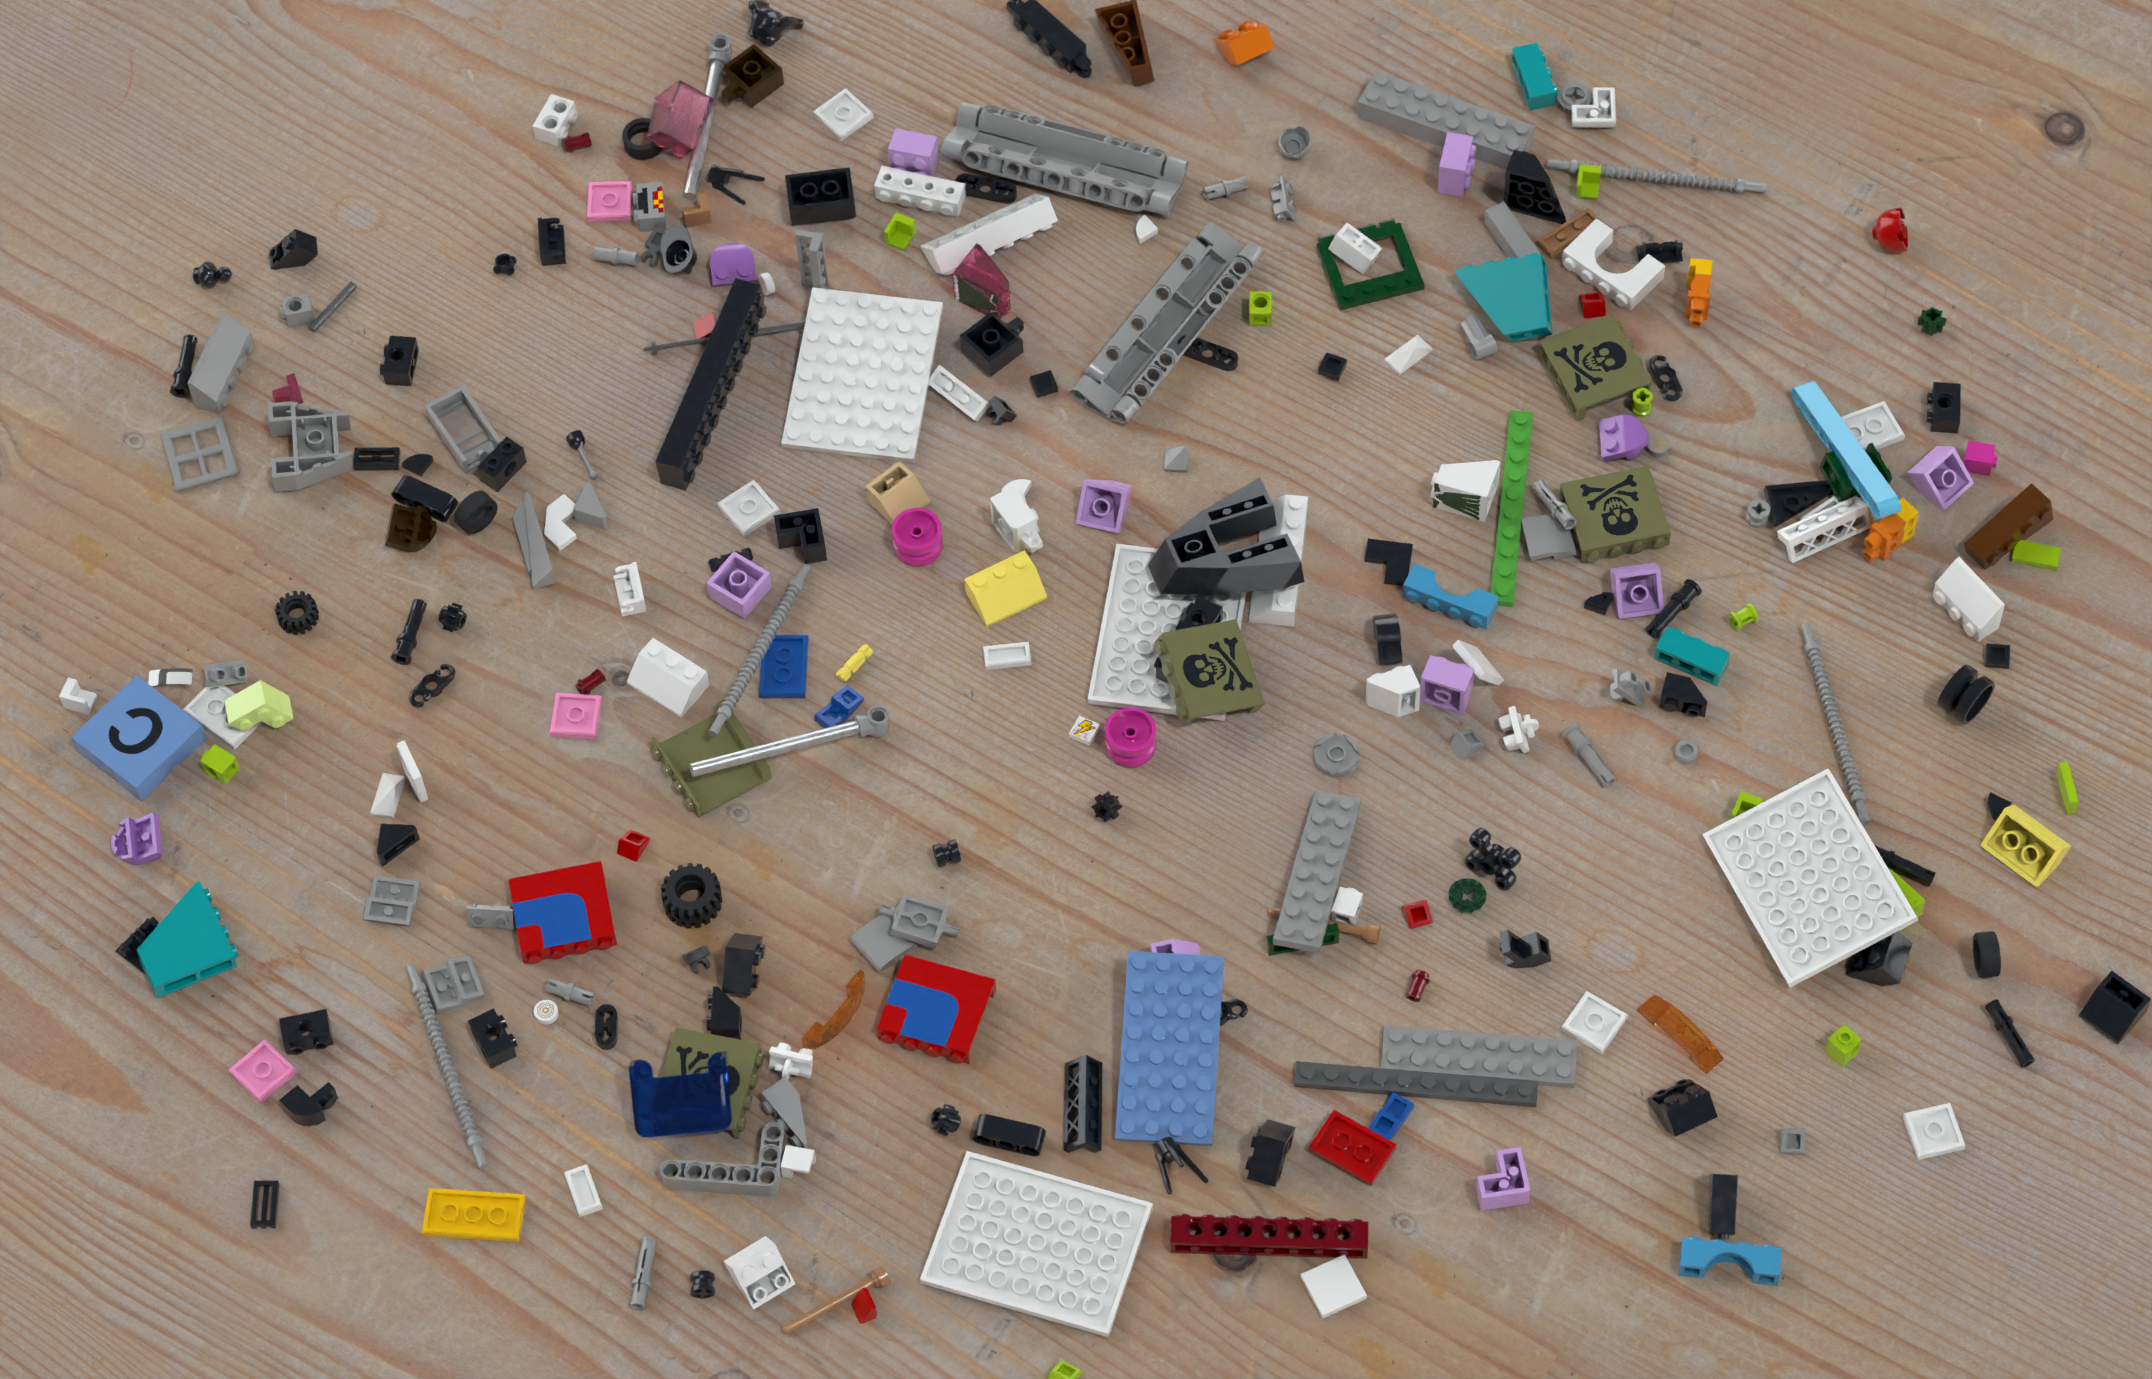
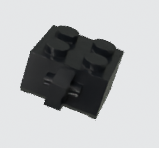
M989 313L960 335L961 351L991 377L1023 353V339L1019 337V333L1024 330V322L1016 317L1012 321L1004 323L994 313Z

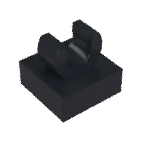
M994 396L989 401L993 408H990L986 415L992 418L997 414L996 419L993 421L994 424L999 426L1004 422V419L1012 422L1017 417L1004 400Z
M707 946L699 947L682 955L686 964L692 963L691 968L694 973L699 972L697 969L699 961L704 962L706 968L710 967L709 960L705 958L710 955Z

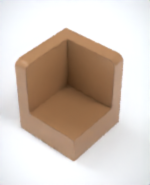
M706 193L698 194L699 205L682 209L686 228L712 223Z

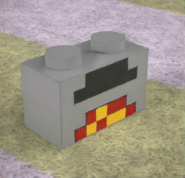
M663 183L636 184L637 193H633L634 206H638V210L634 211L635 224L639 223L640 232L653 231L655 226L662 230H667Z

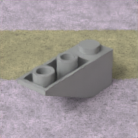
M784 1077L762 1092L763 1103L761 1105L768 1115L773 1114L777 1119L776 1122L783 1126L784 1132L787 1131L791 1136L790 1141L794 1147L808 1149L800 1095L788 1079Z

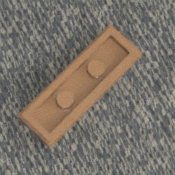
M1587 208L1539 238L1537 246L1551 259L1569 246L1596 218L1600 219Z

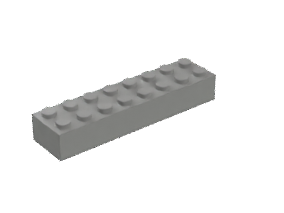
M1376 70L1358 101V118L1443 148L1447 132L1473 136V145L1476 146L1474 159L1505 170L1513 150L1529 153L1534 143V125Z

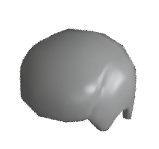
M1302 125L1286 128L1279 137L1278 147L1281 153L1290 159L1304 157L1311 148L1312 136L1310 131Z

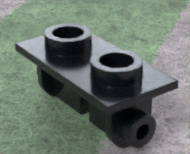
M1678 240L1663 242L1662 244H1658V242H1642L1641 245H1636L1638 262L1647 254L1661 263L1683 261V243L1678 242Z

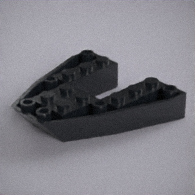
M1260 477L1203 510L1168 536L1147 565L1160 594L1215 595L1284 589L1305 582L1300 558L1288 534L1223 554L1218 547V543L1277 525L1274 505Z

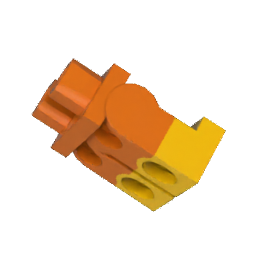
M1690 259L1687 289L1690 290H1688L1685 318H1689V326L1702 327L1703 320H1707L1713 260Z
M1904 498L1899 500L1901 512L1882 518L1879 524L1875 522L1871 525L1870 534L1864 539L1867 547L1862 551V555L1869 562L1872 563L1877 558H1881L1883 561L1886 560L1890 553L1894 552L1915 535L1919 511Z

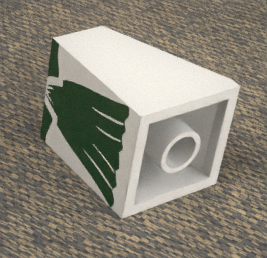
M1491 460L1441 465L1439 472L1434 473L1431 481L1433 488L1430 497L1433 498V507L1485 522L1499 485L1500 461Z

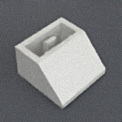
M1411 665L1398 666L1392 671L1382 674L1376 673L1367 678V706L1397 718L1419 711L1420 685Z
M766 1236L724 1261L733 1281L753 1310L795 1285L775 1243Z

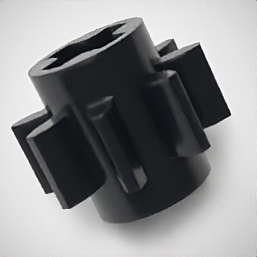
M452 603V605L443 606L439 614V622L443 624L444 630L453 632L454 630L457 631L458 628H463L467 614L462 610V605Z
M1107 791L1103 796L1099 794L1094 798L1097 803L1093 804L1091 808L1094 809L1096 818H1102L1104 822H1107L1110 818L1116 819L1119 816L1117 811L1122 808V805L1119 804L1118 796L1110 795V792Z
M944 1104L943 1108H936L931 1115V1124L934 1125L933 1129L945 1136L948 1135V1132L953 1133L957 1131L961 1124V1117L958 1115L959 1111L948 1104Z

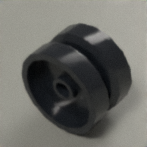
M1966 664L1948 681L1938 698L1937 705L1947 713L1954 711V717L1964 725L1968 724L1988 702L1994 691L1995 683L1985 676L1978 678V671Z

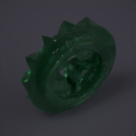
M1460 879L1453 883L1449 889V901L1453 909H1458L1461 914L1463 912L1472 914L1474 911L1480 910L1484 903H1486V890L1480 882L1474 879ZM1463 894H1472V901L1469 899L1462 900Z

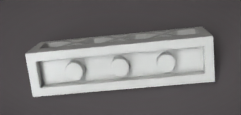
M1854 496L1778 530V539L1787 546L1789 561L1792 563L1871 528L1868 506L1857 496ZM1862 516L1863 523L1853 526L1856 518ZM1838 526H1844L1840 534L1833 535ZM1823 534L1824 537L1821 542L1814 544L1813 542L1816 537ZM1804 543L1805 545L1802 550L1795 553L1794 546Z

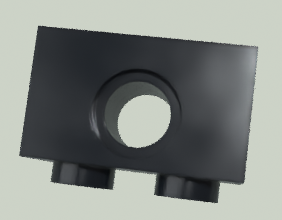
M390 335L388 344L384 346L385 361L380 364V375H383L385 384L412 386L419 353L416 337Z
M1933 382L1932 391L1928 390L1927 404H1931V409L1927 410L1926 421L1930 423V432L1958 433L1960 425L1961 384Z
M506 436L477 466L481 482L499 492L527 463L524 447Z
M494 1008L468 1020L471 1033L490 1069L517 1057L515 1047L518 1046L512 1033L507 1034L505 1028H508L503 1015H497ZM495 1035L499 1036V1037H498L497 1039H495V1040H491V1039H490L492 1036H495Z
M327 1009L279 1018L282 1042L286 1054H300L306 1050L324 1049L334 1045ZM305 1032H311L307 1036H302Z

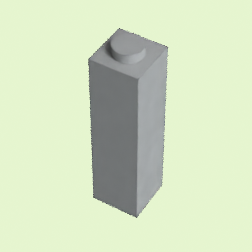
M1505 202L1485 210L1484 224L1508 257L1519 258L1529 253H1540Z

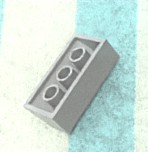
M221 313L188 381L195 408L218 414L228 404L229 394L236 387L238 376L245 369L246 359L255 347L251 332L226 313Z

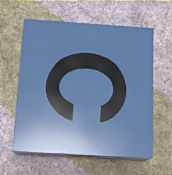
M135 676L71 737L78 753L99 769L109 773L119 785L141 802L165 780L173 768L185 761L207 740L200 723L139 676Z

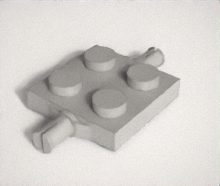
M903 894L901 903L896 908L882 904L880 914L893 917L890 935L936 949L938 940L943 933L957 938L959 928L946 924V915L949 908Z

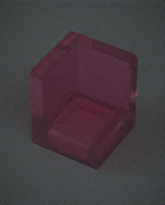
M294 373L286 375L289 386L272 391L275 403L289 401L298 404L304 403Z

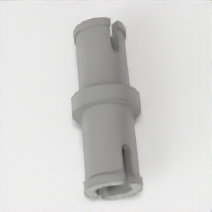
M1242 176L1241 178L1230 181L1222 180L1219 184L1203 187V194L1212 192L1205 195L1204 198L1206 201L1217 197H1229L1232 193L1248 190V183L1239 185L1246 182L1247 179L1245 176Z
M596 246L593 252V259L596 261L612 262L613 265L622 263L637 266L639 252L624 251L618 247L608 249Z
M552 977L548 979L550 984H546L545 992L562 996L564 1000L569 1002L573 1000L591 1007L593 1003L591 1000H594L595 992L576 987L574 983L567 984Z

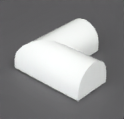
M1615 87L1593 88V105H1572V128L1615 127Z

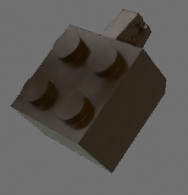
M755 44L725 64L722 69L724 84L727 87L721 91L722 99L727 104L737 98H741L752 108L784 84L782 68Z

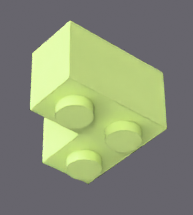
M261 680L224 700L229 724L241 731L248 730L261 721L276 729L294 719L289 696Z

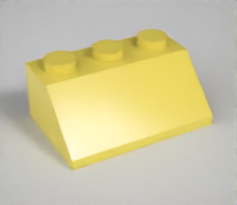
M1025 550L964 579L966 595L987 627L1047 599V594L1037 569Z
M2015 804L2004 808L1980 845L2035 887H2039L2058 867L2071 848V845Z

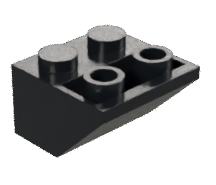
M1897 931L1852 955L1846 975L1878 986L1900 984L1913 943Z
M2111 971L2098 985L2079 1016L2119 1044L2146 1014L2151 998Z
M1691 1079L1680 1080L1676 1082L1675 1086L1669 1089L1658 1090L1653 1096L1647 1098L1649 1105L1665 1131L1674 1137L1718 1117L1710 1092Z

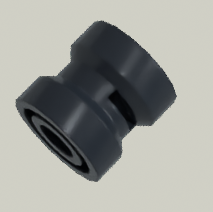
M956 839L948 841L947 845H941L940 843L932 845L938 868L946 866L949 861L953 863L961 862Z

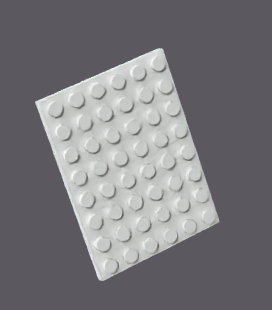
M812 287L781 442L782 447L914 463L943 312V302Z
M1116 544L1088 694V704L1118 708L1135 707L1144 711L1177 715L1174 698L1169 693V684L1156 678L1154 663L1159 656L1155 651L1156 639L1164 632L1176 630L1179 621L1185 619L1190 603H1194L1198 596L1223 606V620L1221 622L1236 619L1241 631L1247 592L1215 595L1160 594L1147 566L1158 549ZM1226 713L1200 718L1225 721Z
M1829 768L1702 834L1789 987L1812 977L1918 921L1916 914Z
M967 1151L922 1272L920 1284L1109 1337L1153 1209V1203Z

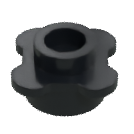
M509 254L498 255L495 258L496 266L493 268L494 273L512 275L515 272L514 264L517 262L516 258Z

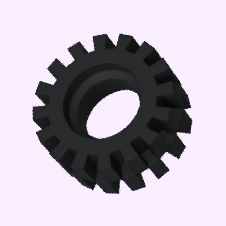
M293 591L291 596L289 592L286 593V599L281 597L279 599L280 603L277 602V609H275L282 630L286 629L288 634L293 631L294 635H298V631H301V634H306L305 629H308L310 632L312 630L311 625L316 626V620H319V612L314 598L310 594L305 595L304 591H300V595L297 594V591ZM303 608L306 610L305 614L301 617H289V613L293 609Z

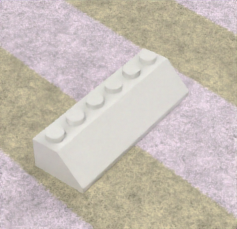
M1035 193L925 243L920 248L935 272L949 275L954 273L956 268L961 265L965 267L975 263V259L978 257H989L995 253L994 250L1000 247L1005 249L1014 245L1013 241L1020 238L1025 240L1032 237L1033 232L1039 229L1040 231L1053 227L1052 223L1057 222L1058 219L1049 197Z
M1283 495L1272 500L1277 525L1260 530L1258 542L1288 534L1302 564L1308 515V496ZM1299 584L1284 589L1252 591L1249 623L1294 627Z

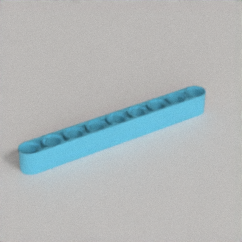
M1810 381L1793 387L1791 392L1795 404L1828 451H1834L1851 483L1877 519H1882L1901 512V505L1897 495L1817 383Z

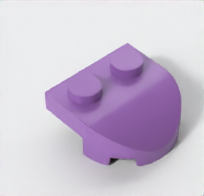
M728 243L717 247L713 251L710 258L713 287L733 285L735 278L757 282L754 257L747 246L740 243Z
M1622 414L1599 420L1601 458L1604 462L1624 457L1628 461H1632L1639 457V452L1644 446H1648L1649 434L1637 418Z
M154 812L136 820L130 817L125 818L120 822L121 828L117 834L112 835L111 848L113 853L129 864L142 865L163 856L159 815Z

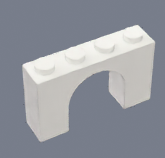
M1596 218L1563 250L1562 264L1567 270L1579 275L1584 282L1596 287L1603 295H1607L1615 300L1619 306L1631 311L1664 279L1665 265L1647 254L1628 272L1615 274L1603 270L1597 264L1596 259L1612 244L1614 230Z

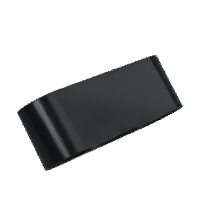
M404 475L391 493L397 502L412 509H417L418 505L429 511L428 514L431 518L441 522H446L458 506L457 499L451 494L409 475Z
M980 1114L972 1139L984 1146L1028 1156H1039L1046 1130L1029 1123L989 1114Z

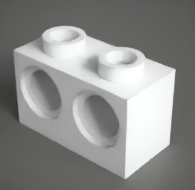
M551 94L533 124L535 139L559 146L562 139L564 140L567 137L570 125L575 123L578 112L576 111L575 102Z

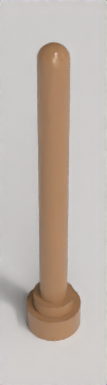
M1274 907L1268 909L1269 916L1279 918L1281 909ZM1329 919L1328 924L1337 923L1340 932L1363 936V939H1366L1369 943L1377 944L1380 925L1370 924V926L1365 925V927Z
M883 1266L873 1270V1274L870 1275L869 1279L785 1324L782 1327V1332L789 1334L855 1298L862 1288L866 1287L869 1290L873 1287L878 1288L881 1286L883 1288L889 1285L891 1281Z

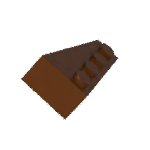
M1131 0L1095 9L1098 25L1132 84L1137 86L1154 82L1137 1Z
M2031 483L1964 543L1966 553L1984 569L1995 565L2000 558L2013 550L2019 541H2025L2053 520L2051 500Z

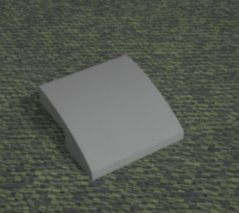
M1551 514L1521 519L1531 561L1551 556L1558 560L1577 555L1571 529H1565L1560 521L1554 519Z
M374 875L370 896H367L363 919L410 926L415 913L421 882Z
M884 914L870 921L850 938L851 942L879 972L897 964L899 957L917 949L919 945L918 943L890 935L893 917Z
M470 956L447 960L444 966L423 970L422 976L436 1014L463 1007L484 997L483 989Z

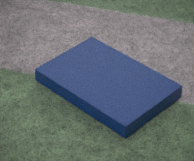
M775 635V639L769 645L767 653L761 659L759 698H806L808 635Z

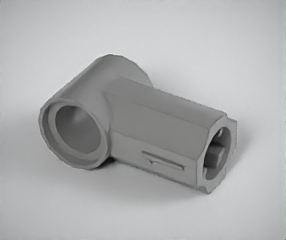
M1467 317L1461 323L1460 328L1469 342V348L1475 360L1498 352L1494 337L1491 334H1487L1478 317Z

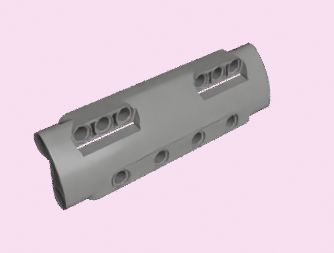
M967 102L961 103L956 126L945 138L941 148V156L962 161L969 168L1134 212L1146 210L1169 216L1178 199L1189 166V161L1172 156L1167 158L1166 152L1159 148L995 105H986L982 109V106ZM980 131H984V132H987V133H991V134L1003 136V137H1006V138H1010V139L1022 141V142H1025V143L1033 144V145H1035V146H1031V145L1023 144V143H1020V142H1016V141L1004 139V138H1001V137L989 135V134H986V133H982V132H980ZM1102 163L1109 164V165L1116 166V167H1120V168H1124V169H1128V170L1135 171V172H1139V173H1143V174H1146V175L1158 177V178L1156 179V178L1144 176V175H1141V174L1129 172V171H1126V170H1122V169L1110 167V166H1107V165H1103Z
M1212 222L1207 223L1085 370L1083 376L1070 391L1072 397L1099 416L1114 422L1127 424L1264 255L1263 249L1257 243L1251 241L1244 247L1218 225ZM1181 264L1185 265L1188 270L1184 269ZM1234 269L1239 270L1241 274H1238ZM1222 284L1227 285L1228 289L1224 288ZM1156 294L1162 296L1163 300L1159 299ZM1210 299H1213L1216 304H1213ZM1132 325L1137 326L1138 330H1135ZM1186 335L1185 338L1178 345L1179 338ZM1106 355L1111 356L1114 361L1109 360ZM1160 360L1165 361L1167 365H1163ZM1147 375L1152 376L1155 381L1150 380ZM1135 390L1139 391L1142 394V396H1138L1135 393Z

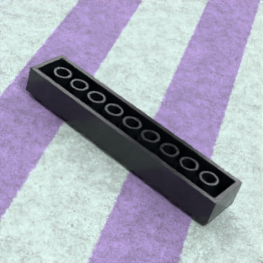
M738 278L734 280L657 456L656 466L661 484L686 491L689 483L694 481L695 468L702 462L703 450L711 441L712 429L718 425L719 413L721 409L724 410L726 407L728 392L733 390L735 376L741 372L744 355H748L750 351V341L752 337L757 335L760 318L763 319L766 314L764 294H762L760 284Z

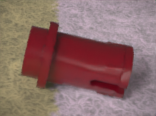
M589 132L578 136H567L564 139L567 152H574L575 149L592 146Z
M597 668L586 678L579 679L575 686L580 694L589 695L591 694L590 691L605 682L606 678Z
M1416 970L1411 975L1412 982L1405 995L1411 1001L1419 1002L1426 984L1430 982L1429 974L1423 970Z

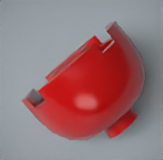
M1902 207L1886 210L1878 217L1876 227H1872L1873 239L1878 240L1879 245L1888 252H1904L1908 248L1907 225L1905 226L1904 221H1901V219H1906Z

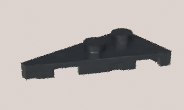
M1827 480L1766 485L1764 488L1765 498L1770 506V516L1774 527L1779 526L1834 493Z

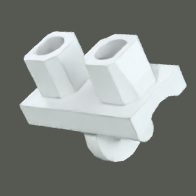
M1509 707V714L1499 718L1503 732L1514 730V734L1503 738L1508 751L1521 749L1523 753L1529 752L1530 748L1526 733L1529 738L1534 737V731L1538 730L1539 723L1536 719H1531L1530 715H1524L1523 721L1521 714L1517 713L1516 707Z
M780 1042L777 1047L771 1046L769 1069L782 1072V1078L786 1077L789 1079L791 1074L810 1078L812 1075L813 1051L803 1048L800 1049L799 1053L793 1052L789 1044Z

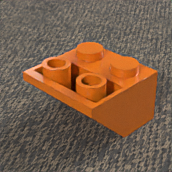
M1242 22L1238 24L1239 28L1233 31L1231 29L1219 33L1220 37L1214 39L1215 44L1232 65L1242 64L1275 48L1266 24L1258 22Z

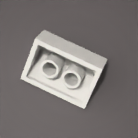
M1958 557L1936 581L1933 597L1939 605H1943L1954 621H1958L1963 626L1968 636L1973 637L1979 642L1999 629L2005 604Z
M652 638L640 651L627 680L628 685L680 718L684 716L710 686L706 670L655 638Z

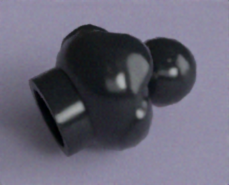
M208 261L203 262L200 267H195L193 270L194 282L197 285L202 284L206 288L216 286L218 280L226 282L232 277V271L228 267L217 269L213 263Z

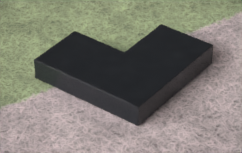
M1368 538L1365 562L1387 564L1384 584L1403 586L1410 570L1413 544Z

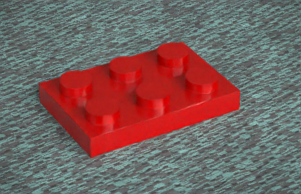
M1333 1110L1310 1144L1309 1152L1372 1186L1396 1150L1397 1144Z

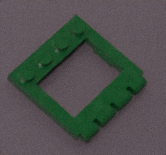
M1394 218L1379 222V228L1376 227L1375 223L1358 227V231L1372 241L1392 237L1400 263L1405 269L1404 271L1344 286L1337 264L1331 251L1328 249L1334 239V235L1318 237L1319 243L1316 244V249L1340 311L1424 290L1423 279L1400 223H1395Z

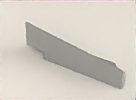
M526 491L524 500L512 517L529 575H532L533 588L536 589L555 584L556 581L529 491Z

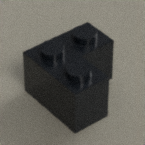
M818 508L774 515L779 549L802 545L805 564L827 560Z
M734 933L725 947L722 991L724 993L750 996L753 990L758 988L759 974H756V966H759L761 959H764L766 945L762 944L763 936Z
M1269 1119L1263 1126H1259L1251 1142V1147L1254 1148L1253 1156L1249 1155L1245 1169L1249 1170L1247 1179L1273 1187L1277 1185L1281 1178L1285 1157L1291 1150L1296 1127Z

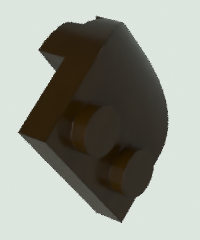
M394 503L391 510L385 546L405 552L420 551L434 538L437 531L436 521L432 520L428 514L429 511L418 505L417 509H412Z

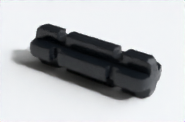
M750 548L741 549V552L738 553L750 561L753 560ZM732 552L720 556V559L717 557L709 559L711 571H717Z

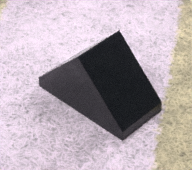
M381 824L376 853L382 867L420 840L417 828L414 825Z

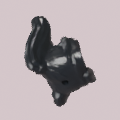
M764 0L749 2L748 8L752 13L748 35L758 39L764 45L775 44L782 37L781 32L784 29L803 28L804 21L802 19L792 16L783 17L778 11L769 8V3Z

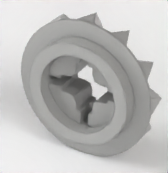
M1580 83L1565 84L1558 91V105H1561L1563 110L1568 109L1572 111V105H1589L1592 101L1591 91ZM1574 93H1576L1577 96L1576 102L1572 101Z

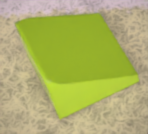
M1060 1360L1050 1371L1048 1379H1079L1082 1370Z

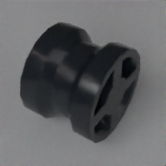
M702 1270L695 1271L690 1275V1280L693 1283L690 1289L691 1296L704 1299L715 1295V1287H713L715 1274L713 1272Z

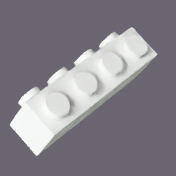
M881 166L874 185L875 199L901 204L905 207L920 208L924 211L938 212L946 216L959 217L966 198L965 183Z

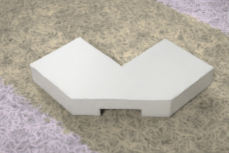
M565 494L547 506L544 536L559 552L577 539L576 534L565 524L574 516L573 508L575 506V503Z

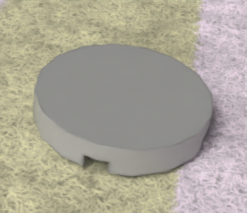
M1331 733L1323 736L1316 743L1313 751L1314 763L1317 769L1327 776H1346L1353 772L1359 763V747L1351 737L1344 734L1342 736L1337 735V733Z

